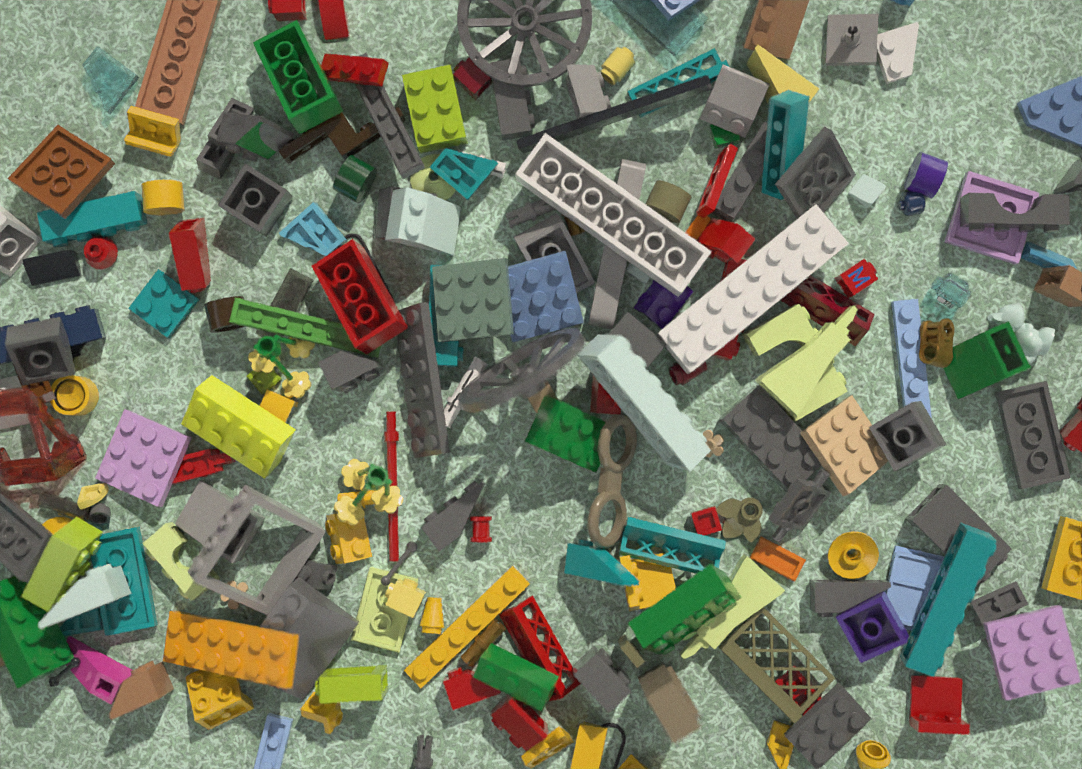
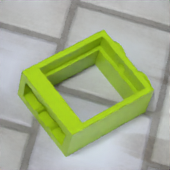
M387 665L327 668L320 675L319 680L315 682V694L320 696V703L383 700L388 691Z

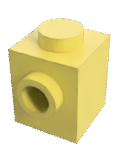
M399 579L396 584L391 583L384 596L388 598L385 605L413 618L426 591L417 588L418 583L411 579Z

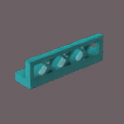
M713 48L627 91L630 99L634 100L637 99L635 94L642 90L650 93L658 92V84L663 80L674 82L673 86L704 75H708L710 83L716 81L722 66H730L727 60L721 61L716 49ZM712 56L716 65L706 70L700 69L702 61ZM685 69L696 72L694 76L684 81L679 80L681 71ZM660 108L639 114V117L642 118Z
M628 517L622 534L619 555H630V558L697 574L705 568L699 562L703 558L712 560L713 565L719 568L720 558L725 550L726 541ZM627 540L637 542L641 548L638 550L626 548ZM659 547L665 554L657 556L650 549ZM679 552L684 553L690 560L681 562L675 557V554Z

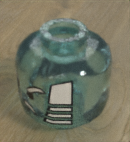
M947 273L943 277L938 276L931 285V289L934 290L932 298L950 310L956 307L961 308L971 294L969 283L953 273Z

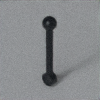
M78 657L72 658L70 664L57 676L49 678V685L51 687L58 686L59 680L73 667L80 665V659Z

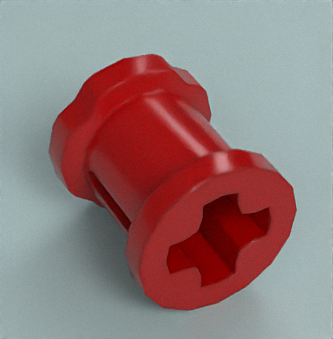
M470 516V521H472V537L470 542H492V537H490V521L492 516Z

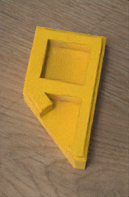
M774 720L766 744L778 768L787 769L794 745L785 737L784 733L792 725Z

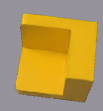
M267 389L260 407L286 423L293 406L297 407L299 402Z

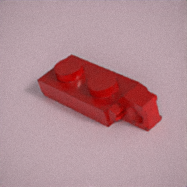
M206 449L184 455L172 485L218 474V472L224 471L223 465L234 463L236 460L226 453H220L219 449Z

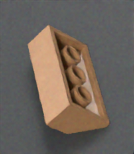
M757 0L742 46L754 51L756 46L759 45L773 56L790 59L809 0Z

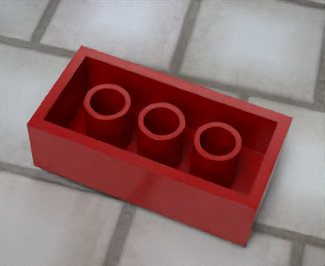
M351 239L311 266L350 340L359 351L367 355L408 328L365 248L354 239Z

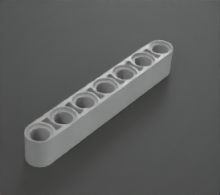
M625 159L621 161L617 185L638 200L640 199L646 164ZM605 244L588 325L612 330L627 260Z

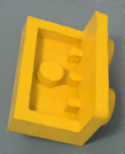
M131 106L127 111L130 131L124 138L125 144L171 157L181 142L179 119Z
M337 513L326 515L325 529L327 534L330 535L332 544L330 546V554L336 564H345L372 557L364 517L356 525H350L348 522H341L337 518Z

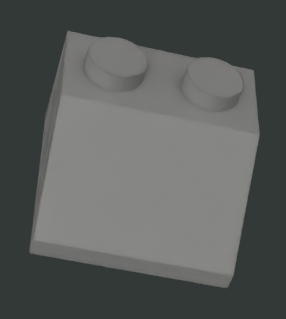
M570 64L566 66L565 81L577 119L611 108L608 95L604 96L601 87H604L601 72H596L595 65Z
M723 65L700 119L745 138L759 110L769 83Z

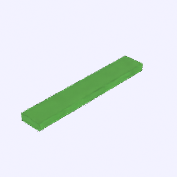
M235 297L229 323L366 355L354 347L341 323ZM381 346L366 356L378 358Z

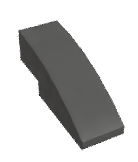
M231 98L208 133V142L196 159L198 170L220 180L235 153L225 150V145L216 141L223 113L253 115L254 113L253 107L234 98Z

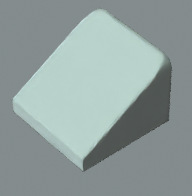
M862 174L848 194L868 208L875 202L886 186Z

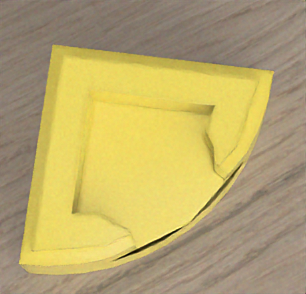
M107 483L82 487L77 501L79 509L88 508L102 500L109 491Z

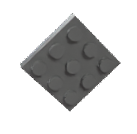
M823 127L789 169L780 177L776 186L798 219L814 205H817L824 213L856 174L833 131Z

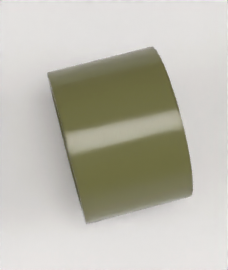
M657 180L645 205L669 222L680 223L692 197L688 192L674 184Z

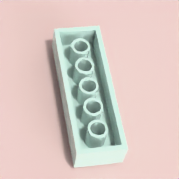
M598 334L577 356L668 466L691 471L711 451L706 444V438L699 431L694 430L691 426V419L685 413L678 410L675 399L662 390L660 380L654 375H650L645 368L646 363L642 358L634 355L630 350V343L623 336Z

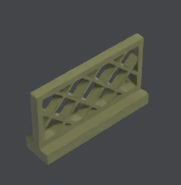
M764 607L751 615L727 641L725 640L719 646L726 656L794 723L802 717L801 714L836 679ZM761 613L769 619V631H755V620ZM773 624H774L780 631H773ZM751 625V631H745ZM741 634H751L752 649H741L734 641ZM755 634H769L770 649H755ZM773 634H784L787 637V649H773ZM791 642H792L798 649H791ZM745 652H752V659ZM756 652H770V667H759L756 664ZM773 652H787L788 667H774ZM791 652H802L806 658V667H792ZM810 661H811L816 667H810ZM763 670H770V677ZM774 670H788V685H777L774 682ZM792 670H806V685H792ZM810 670H820L827 678L820 685H810ZM782 689H788L789 696ZM792 689H806L807 699L800 706L793 701ZM810 689H816L812 694L810 693Z

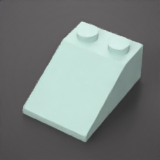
M407 187L393 190L385 240L453 256L461 207L429 193Z
M111 564L87 571V577L78 580L40 621V629L131 594L122 567L112 568Z

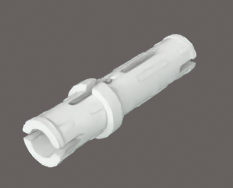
M477 357L473 358L451 397L448 396L446 400L448 403L444 408L446 427L451 428L460 410H463L458 401L460 393L488 366L487 363Z

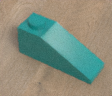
M578 539V543H568L564 573L622 586H639V580L607 550L594 546L591 540Z

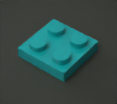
M158 269L128 309L164 336L171 338L200 299L188 290L181 291L179 283Z

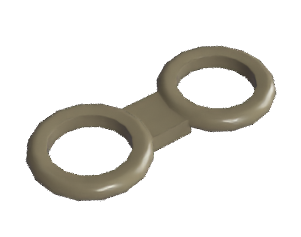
M624 414L613 415L606 421L598 441V455L603 466L600 470L598 493L600 494L595 498L590 507L587 529L591 541L595 546L602 549L613 546L619 540L624 531L627 517L625 499L620 494L623 471L630 465L635 454L637 433L635 425ZM619 425H622L625 430L626 445L621 458L617 462H613L609 452L610 440L614 430ZM612 500L616 510V518L611 532L606 537H603L599 530V517L604 505Z

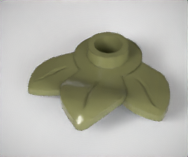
M730 498L720 503L716 508L717 513L725 517L722 526L723 537L735 538L744 534L749 542H753L760 535L762 527L759 519L762 516L763 508L758 500L745 498L739 501ZM749 505L754 508V512L751 515L745 512L746 507Z

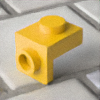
M315 692L310 695L300 709L302 717L324 723V730L327 734H331L334 728L340 725L343 718L340 702L320 703V696H316Z

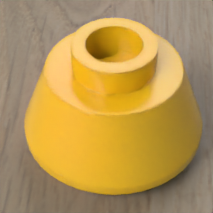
M864 741L859 743L856 748L857 762L861 769H885L890 764V753L884 745L877 741Z

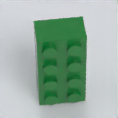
M297 20L253 42L283 109L299 134L343 112L326 74Z
M709 564L632 619L628 624L643 649L659 655H666L676 648L675 644L681 640L685 641L692 638L696 634L695 630L702 625L708 626L713 623L719 613L733 609L737 605L736 601L742 597L727 574L714 565Z
M12 576L0 581V655L18 689L65 667L74 658V655L57 623L40 629V621L49 612L23 598L22 595L29 582L21 581L16 576Z

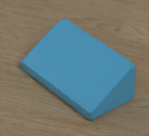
M1029 241L1026 242L1021 254V259L1043 268L1070 265L1077 269L1072 259Z

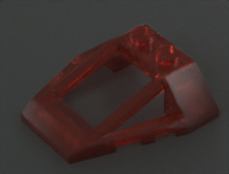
M28 387L0 390V417L27 414L40 457L11 460L5 448L1 447L0 481L6 486L56 481L87 459V454L79 438L74 433L69 434L64 429L65 424L59 418L55 420L47 412L48 407ZM41 420L59 440L54 442L51 453Z

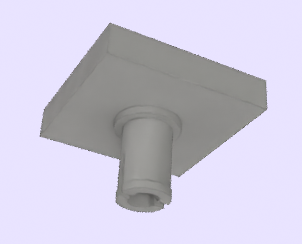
M878 14L828 15L826 66L876 65Z

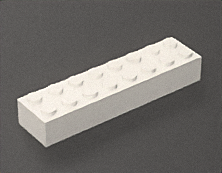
M546 133L515 174L518 183L677 297L680 296L711 253L706 247Z
M814 205L663 328L656 336L667 344L665 348L684 371L689 374L849 243L817 205Z

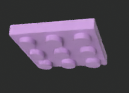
M971 171L966 172L944 243L1011 264H1018L1028 232H1019V228H1010V231L995 232L994 228H985L984 231H969V227H960V197L967 193H994L998 203L1004 209L1012 213L1022 214L1029 210L1034 199L1039 197L1040 193Z
M124 409L95 479L157 507H163L192 437Z
M1055 605L983 623L1002 699L1010 700L1081 682L1061 606Z

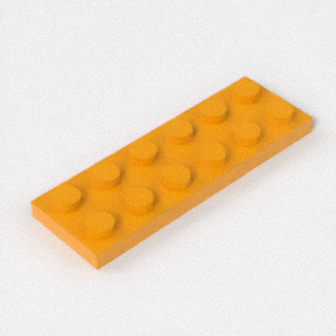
M169 611L163 662L288 689L293 687L299 635L182 611Z

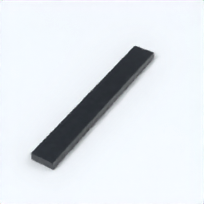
M704 75L517 139L518 149L522 153L532 151L545 133L557 142L710 91L712 87L709 77Z

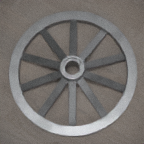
M459 0L457 25L461 42L468 56L483 73L507 85L532 87L557 79L566 73L567 65L575 64L578 61L590 38L592 29L591 0H579L581 9L544 15L539 14L554 0H541L534 8V0H526L525 5H523L521 0H513L516 10L502 0H487L511 18L468 19L472 0ZM528 16L532 18L531 24L528 26L520 25L519 21L522 17ZM582 17L581 29L576 43L540 25ZM469 27H511L480 52L474 46L469 32ZM535 32L570 50L569 54L557 65L549 68ZM518 34L508 72L494 67L485 60L491 53ZM528 37L542 72L519 75L516 74L525 38Z
M576 328L564 329L543 336L513 351L480 373L462 390L458 397L460 405L465 412L474 413L496 407L520 395L523 398H529L537 394L545 387V380L560 371L579 354L585 345L583 335ZM566 342H568V343L560 350V348L563 346V344L566 343ZM553 346L539 364L542 350ZM532 355L530 363L521 367L516 365V363ZM507 369L512 372L510 375L511 379L495 378ZM484 386H499L496 388L480 391Z

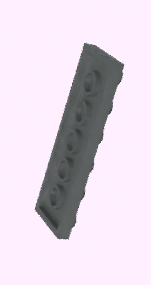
M428 302L418 303L399 310L408 328L397 335V350L400 354V371L404 382V399L407 402V420L411 430V448L414 452V458L450 453Z

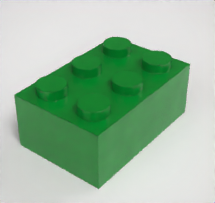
M544 395L524 442L597 473L601 464L598 455V441L601 430L606 422L563 401Z

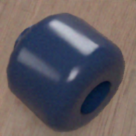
M912 191L902 193L900 201H898L899 210H902L906 216L922 214L925 210L924 195Z

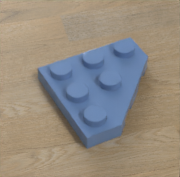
M1082 76L1017 103L1026 126L1049 133L1052 137L1067 143H1073L1082 149Z

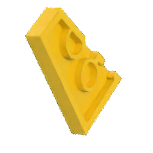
M1060 516L1041 588L1082 600V522Z

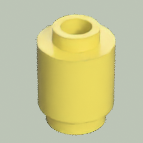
M616 47L601 66L602 70L600 72L603 79L612 85L621 82L635 64L634 54L626 47L622 49Z

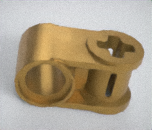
M944 318L940 322H932L931 320L922 322L920 326L919 358L923 363L939 368H945L951 363L955 329L953 322L949 318Z

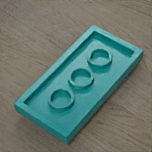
M140 527L102 534L99 542H101L100 548L93 556L91 555L93 569L111 564L112 568L121 566L131 594L100 606L105 636L158 625Z

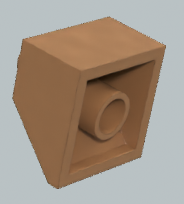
M152 660L130 671L132 676L123 680L109 714L111 720L156 701L174 689L163 661L154 664Z

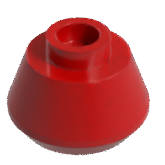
M96 236L90 239L84 247V258L95 269L109 268L115 263L118 256L115 242L108 237Z

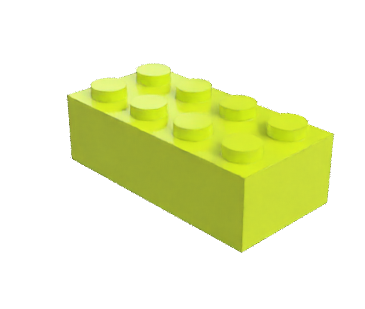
M213 375L195 388L181 425L264 479L280 464L296 429Z

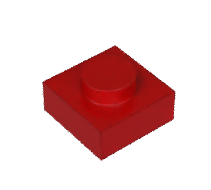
M715 506L690 513L696 534L705 536L722 530Z

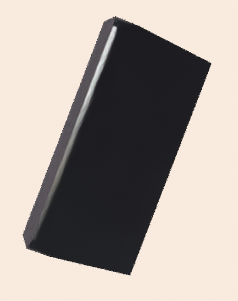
M73 250L22 259L32 286L82 276L78 254Z

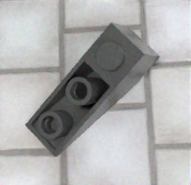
M476 481L472 482L463 489L466 492L465 495L459 499L456 496L452 497L443 504L446 507L445 510L439 514L434 511L423 519L426 524L421 528L438 551L461 535L485 485L483 481L479 484Z

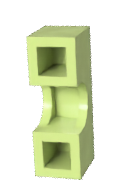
M173 522L166 523L143 542V545L147 548L145 551L152 560H157L163 567L161 569L163 574L168 579H173L179 586V593L184 598H189L193 601L206 592L208 588L195 583L187 572L190 567L184 566L179 560V551L189 540ZM211 569L208 576L220 580L221 578Z

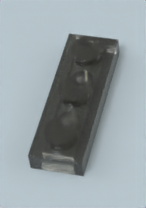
M290 268L270 306L297 312L314 280ZM258 329L255 333L261 337L270 336L272 338L275 335H279Z

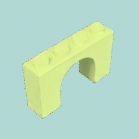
M796 304L748 330L742 336L752 354L760 356L785 341H794L804 346L818 330L816 328L813 329L809 323L810 315L805 307ZM834 358L827 366L801 413L798 416L791 415L784 409L793 421L803 418L848 392L844 386L847 384L841 372H837L833 366V363H835Z

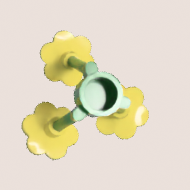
M275 335L273 338L264 336L259 339L253 347L254 351L248 355L253 371H263L269 374L274 370V366H276L286 377V380L282 383L284 395L287 398L303 397L305 391L311 387L309 375L307 372L298 373L294 371L290 373L282 365L279 358L282 350L280 343L286 344L290 349V355L294 358H308L310 350L315 347V343L291 337L282 338L279 335Z
M357 459L350 460L348 465L342 467L341 474L344 477V485L346 487L353 486L355 490H361V492L355 499H351L349 496H342L340 501L334 504L337 518L341 522L356 525L365 516L360 501L369 490L375 491L372 493L371 499L375 503L374 507L378 512L385 511L392 514L396 511L397 507L402 505L403 497L400 495V489L397 486H390L392 480L388 479V473L383 467L375 466L374 463L368 465L366 462H359Z

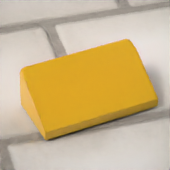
M585 721L580 723L570 769H600L607 727Z

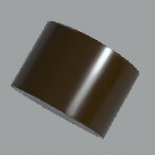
M243 296L216 299L204 304L211 333L226 332L246 327L229 323L235 297L244 299Z

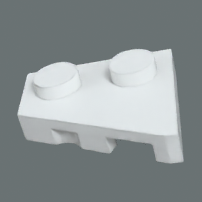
M918 22L878 34L877 58L886 84L908 78L912 75L919 28Z

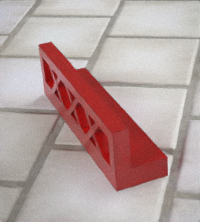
M533 595L499 614L523 659L559 676L548 702L565 697L581 684L574 676L570 661ZM527 605H529L533 612L532 620L528 619L522 610ZM537 628L543 630L545 634L544 642L538 639L536 635ZM549 650L555 652L557 656L556 664L551 662ZM562 672L566 673L571 681L566 687L561 680Z

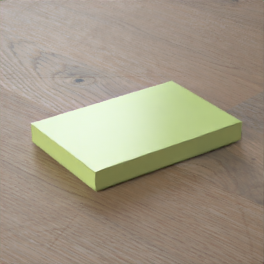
M370 567L356 618L359 623L353 630L351 641L399 653L409 616L385 605L388 598L384 596L389 585H382L381 578L390 571ZM394 573L390 578V584H396L399 579L404 580V578L418 583L419 579Z

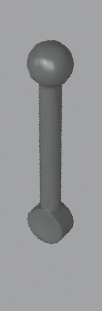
M410 541L407 543V550L390 572L381 578L382 585H389L391 582L390 578L410 552L417 550L415 542Z

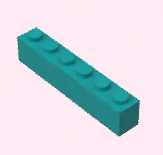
M960 522L909 634L908 642L905 643L900 654L905 667L934 677L937 669L939 670L942 667L946 649L952 645L954 632L957 626L964 620L965 608L974 598L977 582L983 578L986 570L985 565L989 557H992L995 553L996 540L988 532Z

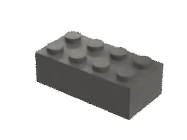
M756 385L718 419L785 492H788L789 486L797 478L806 480L821 466V463L801 435L802 430L760 385Z

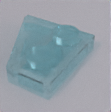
M96 46L82 64L86 74L92 81L91 84L95 92L100 97L104 110L110 115L139 78L134 72L99 46Z

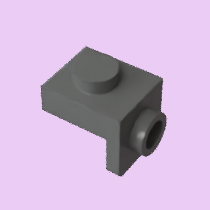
M307 559L294 581L300 577L316 590H331L336 579L337 565L324 564Z

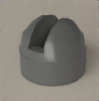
M104 503L94 505L90 511L89 520L96 525L109 523L111 518L110 508Z

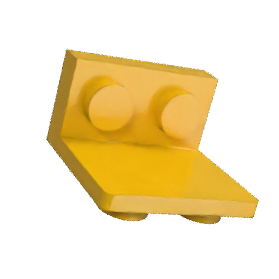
M665 553L656 554V555H657V556H662V555H664ZM630 555L619 557V562L639 580V586H624L629 611L649 608L676 589L672 568L638 559H630Z
M198 670L185 677L195 722L208 730L254 709L252 699L241 692L238 678L204 670Z

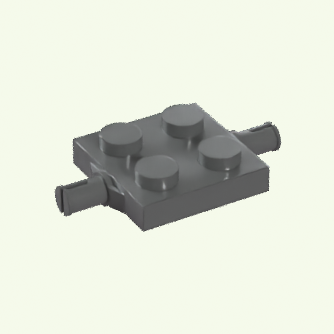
M821 468L814 480L806 481L797 478L789 486L788 492L775 505L772 514L768 518L774 525H779L772 535L773 539L781 542L788 531L794 529L803 531L831 493L823 485L830 476L829 472Z

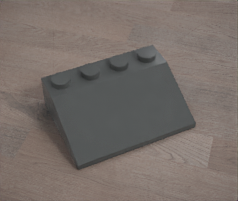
M300 577L288 586L260 627L299 635L293 687L288 689L272 687L303 700L356 628L359 621Z

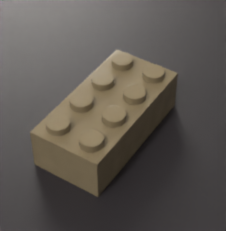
M661 662L637 677L646 699L673 744L702 728L697 721L701 718V715L671 665L666 668L664 663Z

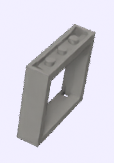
M244 485L238 496L235 495L228 511L220 517L218 526L213 534L206 538L203 549L197 557L193 558V564L187 572L195 583L269 615L285 590L294 581L326 531L316 521ZM255 504L302 527V530L257 598L208 576Z

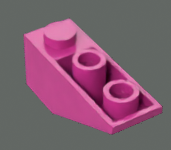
M69 636L67 643L74 657H78L81 661L78 667H73L70 671L89 693L109 704L114 703L123 680L132 676L130 673L132 669Z

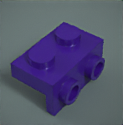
M653 279L646 292L638 298L634 309L644 314L658 328L663 329L671 322L693 293V290L686 286L680 296L677 297Z

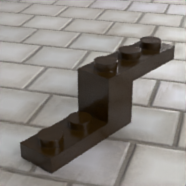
M396 107L395 109L402 123L405 122L404 114L399 107ZM341 112L304 131L303 135L297 139H291L279 150V153L290 164L327 138H330L343 159L346 160L350 155H356L381 138L373 122L366 123L360 128V132L356 133Z

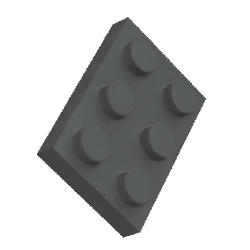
M838 682L793 724L784 735L815 769H819L872 718Z

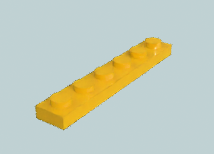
M512 565L404 669L406 674L422 688L530 584L527 579Z

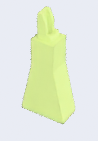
M849 306L834 323H825L806 345L755 380L791 415L798 416L801 413L831 360L850 341L847 337L849 330L846 327L853 321L857 308Z
M743 554L729 577L742 598L736 601L737 605L733 609L719 613L713 623L708 626L702 625L695 630L697 634L679 653L680 656L686 659L694 655L701 647L707 649L711 646L713 649H716L737 625L779 597L785 590L748 556Z

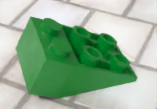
M1009 321L953 346L952 361L947 367L943 368L959 400L1030 370L1031 366Z

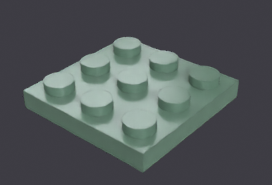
M499 258L432 267L438 342L514 335L508 259Z

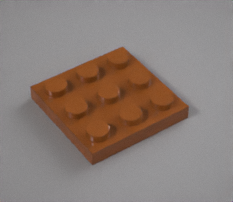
M57 125L7 179L13 185L66 219L115 163L104 153L60 125Z

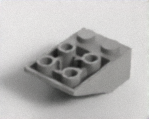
M200 480L175 524L204 545L206 538L212 535L217 528L220 517L232 505L233 498ZM251 509L221 554V557L231 563L240 561L265 517Z

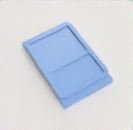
M895 545L887 581L891 582V588L885 590L905 629L911 631L943 562L944 556Z

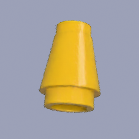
M427 597L419 625L422 626L421 633L441 634L442 628H444L442 598Z

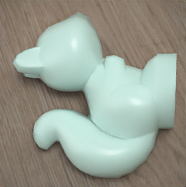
M1019 302L1005 305L1000 308L998 313L989 314L987 317L988 321L997 323V325L1009 321L1029 364L1034 362L1038 355L1045 356L1049 351L1055 336V329L1044 327L1036 330L1032 324L1024 323V309Z

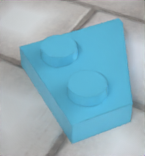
M315 202L309 205L279 232L280 236L295 241L325 256L341 247L347 241Z

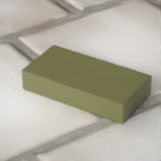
M626 634L618 639L620 648L636 668L645 662L640 651Z

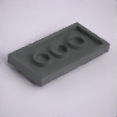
M1047 381L995 392L1018 489L1071 478Z
M0 491V562L18 579L29 582L53 534L9 496Z

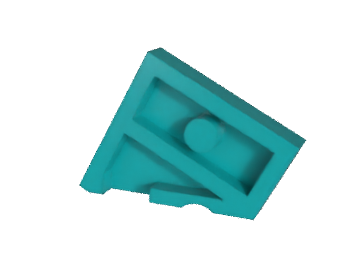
M445 148L430 168L469 200L499 163L496 160Z

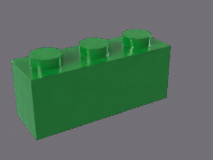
M491 643L481 655L473 678L542 711L553 694L559 676Z

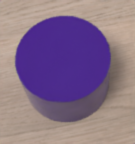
M919 152L909 169L904 189L922 193L924 197L932 199L943 183L948 162Z

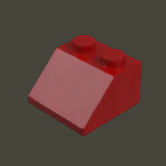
M508 694L491 710L492 723L499 730L502 731L504 729L510 735L509 740L518 749L522 747L527 752L548 737V724L528 704Z

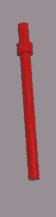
M396 411L386 412V431L384 432V442H387L388 479L392 480L390 486L398 487L397 441H399V431H396ZM397 507L394 513H388L389 561L399 560Z

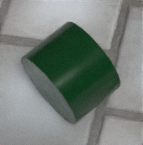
M350 155L336 175L333 190L356 203H360L366 197L375 180L377 168Z

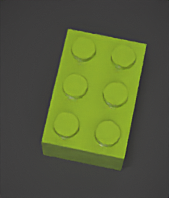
M451 65L403 74L402 79L419 153L422 154L468 144Z
M76 517L54 533L22 597L50 612L76 584L80 576H83L91 565L89 559L100 548L101 542H99L103 531Z

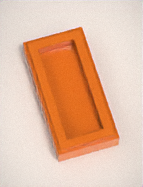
M760 536L749 557L794 582L806 559Z

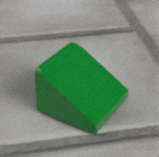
M713 124L709 125L714 149L726 147L730 144L736 145L740 142L739 134L732 133Z

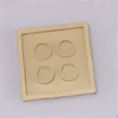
M852 395L842 400L801 432V435L823 468L830 473L829 477L842 496L849 495L888 462L869 428L872 426L871 422Z

